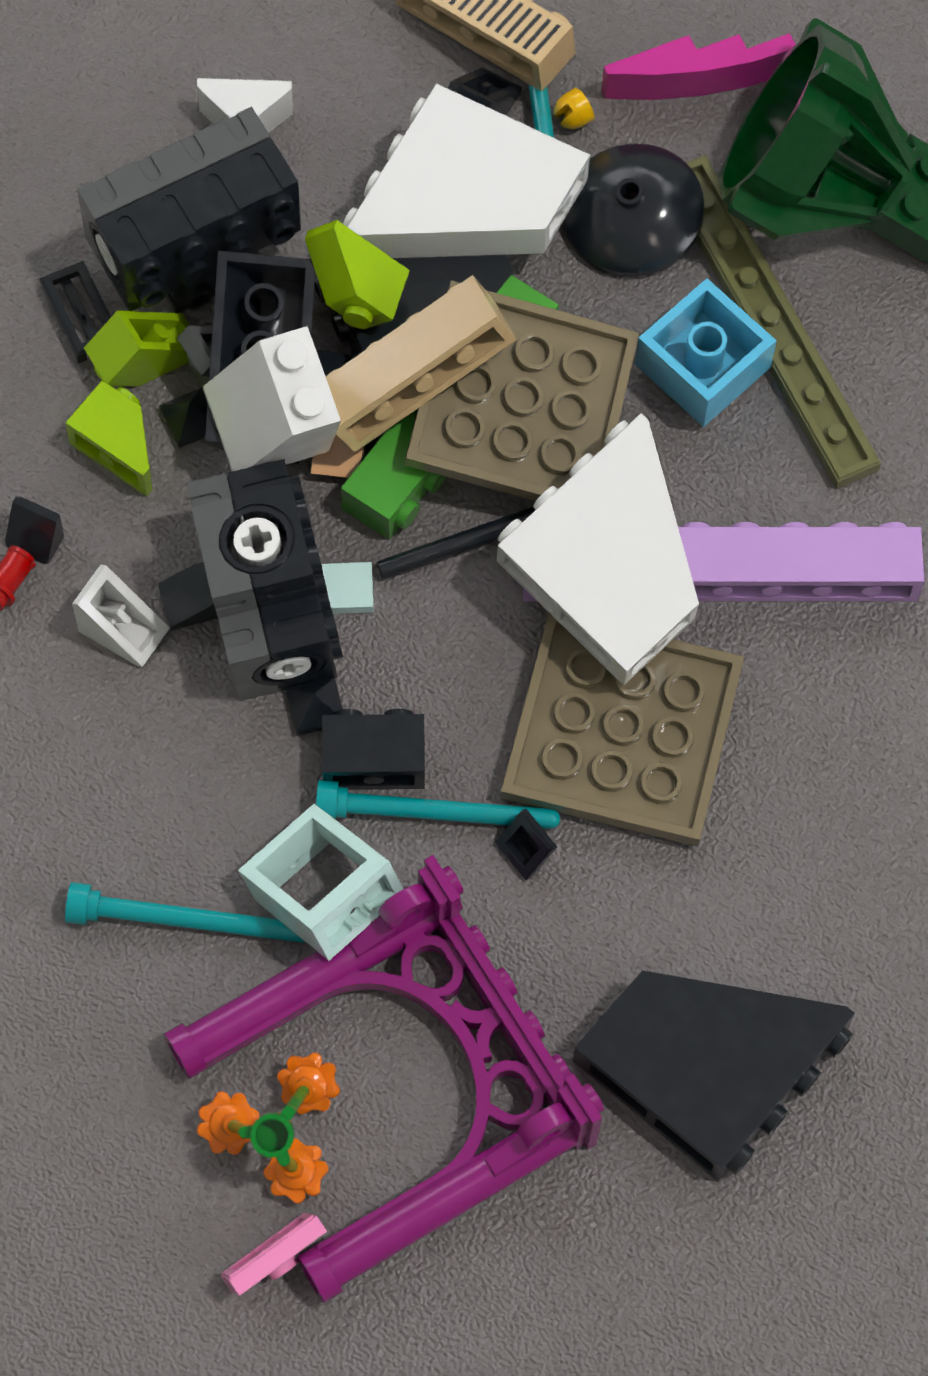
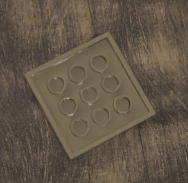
M451 280L448 290L460 283ZM487 291L494 299L517 340L417 409L403 465L536 501L551 486H555L557 489L563 486L571 478L569 472L584 455L590 453L594 457L607 445L604 442L605 438L619 423L639 333Z
M549 613L500 798L538 808L553 809L559 813L698 847L745 656L673 639L633 678L623 685Z

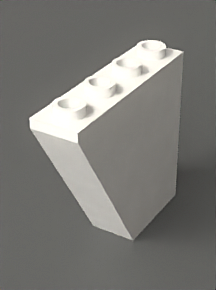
M436 84L427 99L421 97L417 101L410 116L411 125L405 135L398 134L394 138L387 154V160L389 161L382 172L376 170L371 175L364 192L366 198L359 209L353 207L348 212L343 224L391 258L541 254L546 251L588 180L590 154Z
M642 413L630 424L624 420L616 425L605 438L604 442L607 445L594 457L587 453L578 460L569 472L571 478L559 489L555 486L548 488L534 503L533 508L535 511L523 522L519 519L512 521L497 539L500 542L497 549V562L623 685L633 678L695 619L699 606L650 424Z

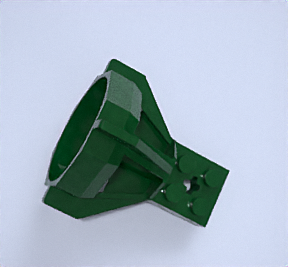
M814 18L806 25L800 41L784 55L745 114L718 175L721 200L728 204L727 210L731 215L773 240L856 227L861 230L868 228L928 264V144L912 134L908 135L899 124L861 44L820 19Z

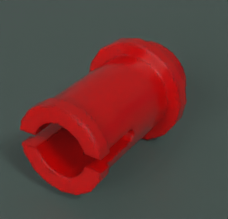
M10 546L0 562V611L5 606L13 605L15 602L14 593L29 572L36 566L35 559L27 551L17 546Z

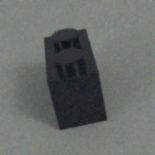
M342 709L335 711L333 715H322L323 780L337 781L338 787H348V790L425 789L424 714H414L407 709H390L385 711L384 714L363 715L359 710Z

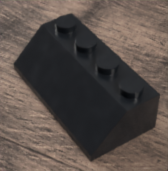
M218 251L209 381L260 340L308 326L311 335L315 269L311 259ZM207 402L204 443L224 450ZM300 461L293 462L291 464H299Z

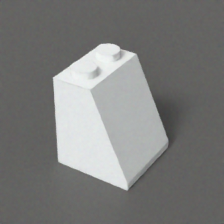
M308 326L258 341L203 386L232 472L285 459L287 465L329 452L341 422Z

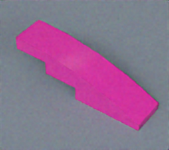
M790 33L747 49L740 34L696 49L690 36L687 35L604 66L601 92L605 99L660 100L704 96L746 88L768 81L784 55L796 44Z

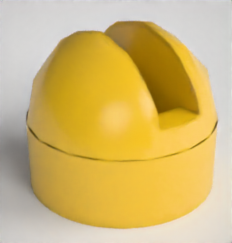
M576 87L563 94L555 103V117H565L560 123L563 128L578 129L595 118L588 99Z

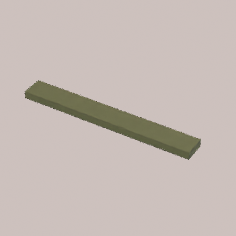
M703 155L686 162L697 176L704 197V221L696 241L727 296L777 340L769 371L833 485L838 489L878 472L881 467L879 458L743 221L731 215L727 210L728 204L721 200L718 176L707 156Z

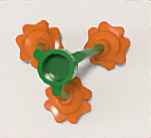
M313 1052L305 1057L292 1055L286 1062L287 1068L280 1070L277 1075L278 1081L282 1085L281 1099L286 1104L281 1113L268 1112L260 1116L257 1110L249 1106L243 1093H235L230 1098L227 1093L220 1091L216 1093L211 1103L198 1109V1115L203 1122L197 1126L196 1132L208 1141L211 1151L215 1154L222 1153L226 1148L230 1154L238 1155L244 1144L251 1141L253 1148L259 1154L271 1157V1161L264 1169L263 1174L267 1180L273 1181L270 1187L273 1195L287 1196L297 1204L304 1201L306 1193L309 1196H317L321 1191V1180L328 1173L329 1167L326 1162L320 1160L322 1151L319 1146H306L299 1139L295 1138V1129L291 1119L296 1112L303 1115L311 1110H328L331 1105L330 1098H335L340 1093V1087L335 1080L336 1066L331 1062L322 1064V1057L317 1052Z

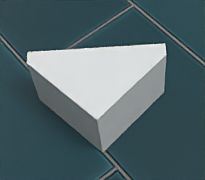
M197 78L199 111L212 124L237 115L238 112L252 106L264 127L270 133L293 114L292 81Z
M106 565L98 567L72 603L78 632L139 667H143L170 629Z

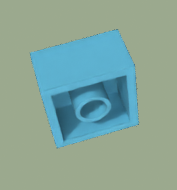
M706 278L638 337L635 365L701 426L705 427L771 368L777 340Z

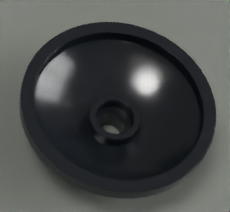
M633 143L618 145L590 158L588 180L563 220L565 232L576 253L594 268L608 274L623 277L650 275L676 263L694 245L704 221L705 206L703 192L693 170L674 153L649 144ZM628 191L639 193L636 198L631 200L623 198V195Z

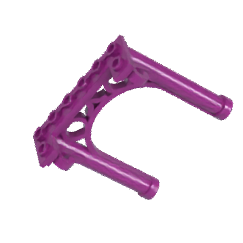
M434 855L424 860V868L418 871V884L409 886L389 898L378 911L380 916L371 922L369 926L331 960L328 961L316 951L185 1027L181 1023L163 1033L166 1043L186 1077L191 1079L335 995L355 990H379L403 996L421 1005L437 1017L459 1043L470 1066L476 1092V1112L467 1141L458 1155L444 1169L297 1256V1260L307 1280L323 1303L342 1293L341 1286L569 1149L575 1147L577 1150L585 1145L587 1150L597 1145L602 1121L599 1113L604 1111L598 1094L589 1083L583 1086L580 1084L574 1073L571 1074L565 1061L558 1053L553 1056L549 1054L541 1041L545 1037V1033L538 1019L531 1010L522 1012L513 998L517 994V989L511 977L503 967L497 970L494 968L486 953L490 952V948L484 935L475 924L468 927L460 915V910L463 909L460 894L464 893V890L457 875L450 866L442 869ZM434 931H437L440 937L432 936L429 934L433 933ZM404 949L401 961V976L385 972L367 971ZM431 951L440 954L451 968L453 976L450 982L440 988H430L414 982L412 963L420 953ZM463 973L486 1007L485 1010H470L463 1007L457 1000L451 1006L445 1002L450 1001L458 994L463 984ZM469 1029H479L476 1041ZM500 1029L520 1062L504 1060L495 1063L487 1072L485 1063L492 1062L489 1042L492 1036ZM504 1076H513L520 1079L532 1097L530 1108L524 1113L513 1115L491 1104L490 1094L494 1082ZM543 1098L549 1106L543 1109ZM488 1121L507 1130H517L515 1133L476 1155L484 1139Z

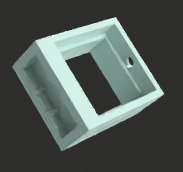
M316 804L309 807L238 870L255 901L328 961L380 916L378 911L389 898L403 890L392 865L385 857ZM330 843L359 865V867L308 911L280 887Z

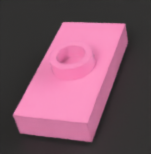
M303 1213L223 1271L221 1278L231 1292L240 1296L267 1275L272 1280H275L291 1270L298 1263L295 1255L326 1233L327 1230L316 1215Z

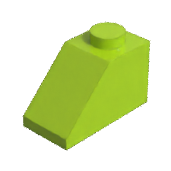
M338 220L308 230L305 242L326 305L342 315L343 320L347 324L363 330L392 321L410 270Z
M117 310L84 349L101 380L110 386L139 387L189 362L187 353L177 338L190 324L184 314Z
M102 380L65 422L69 443L147 497L153 488L141 404L127 389L123 387L115 389Z

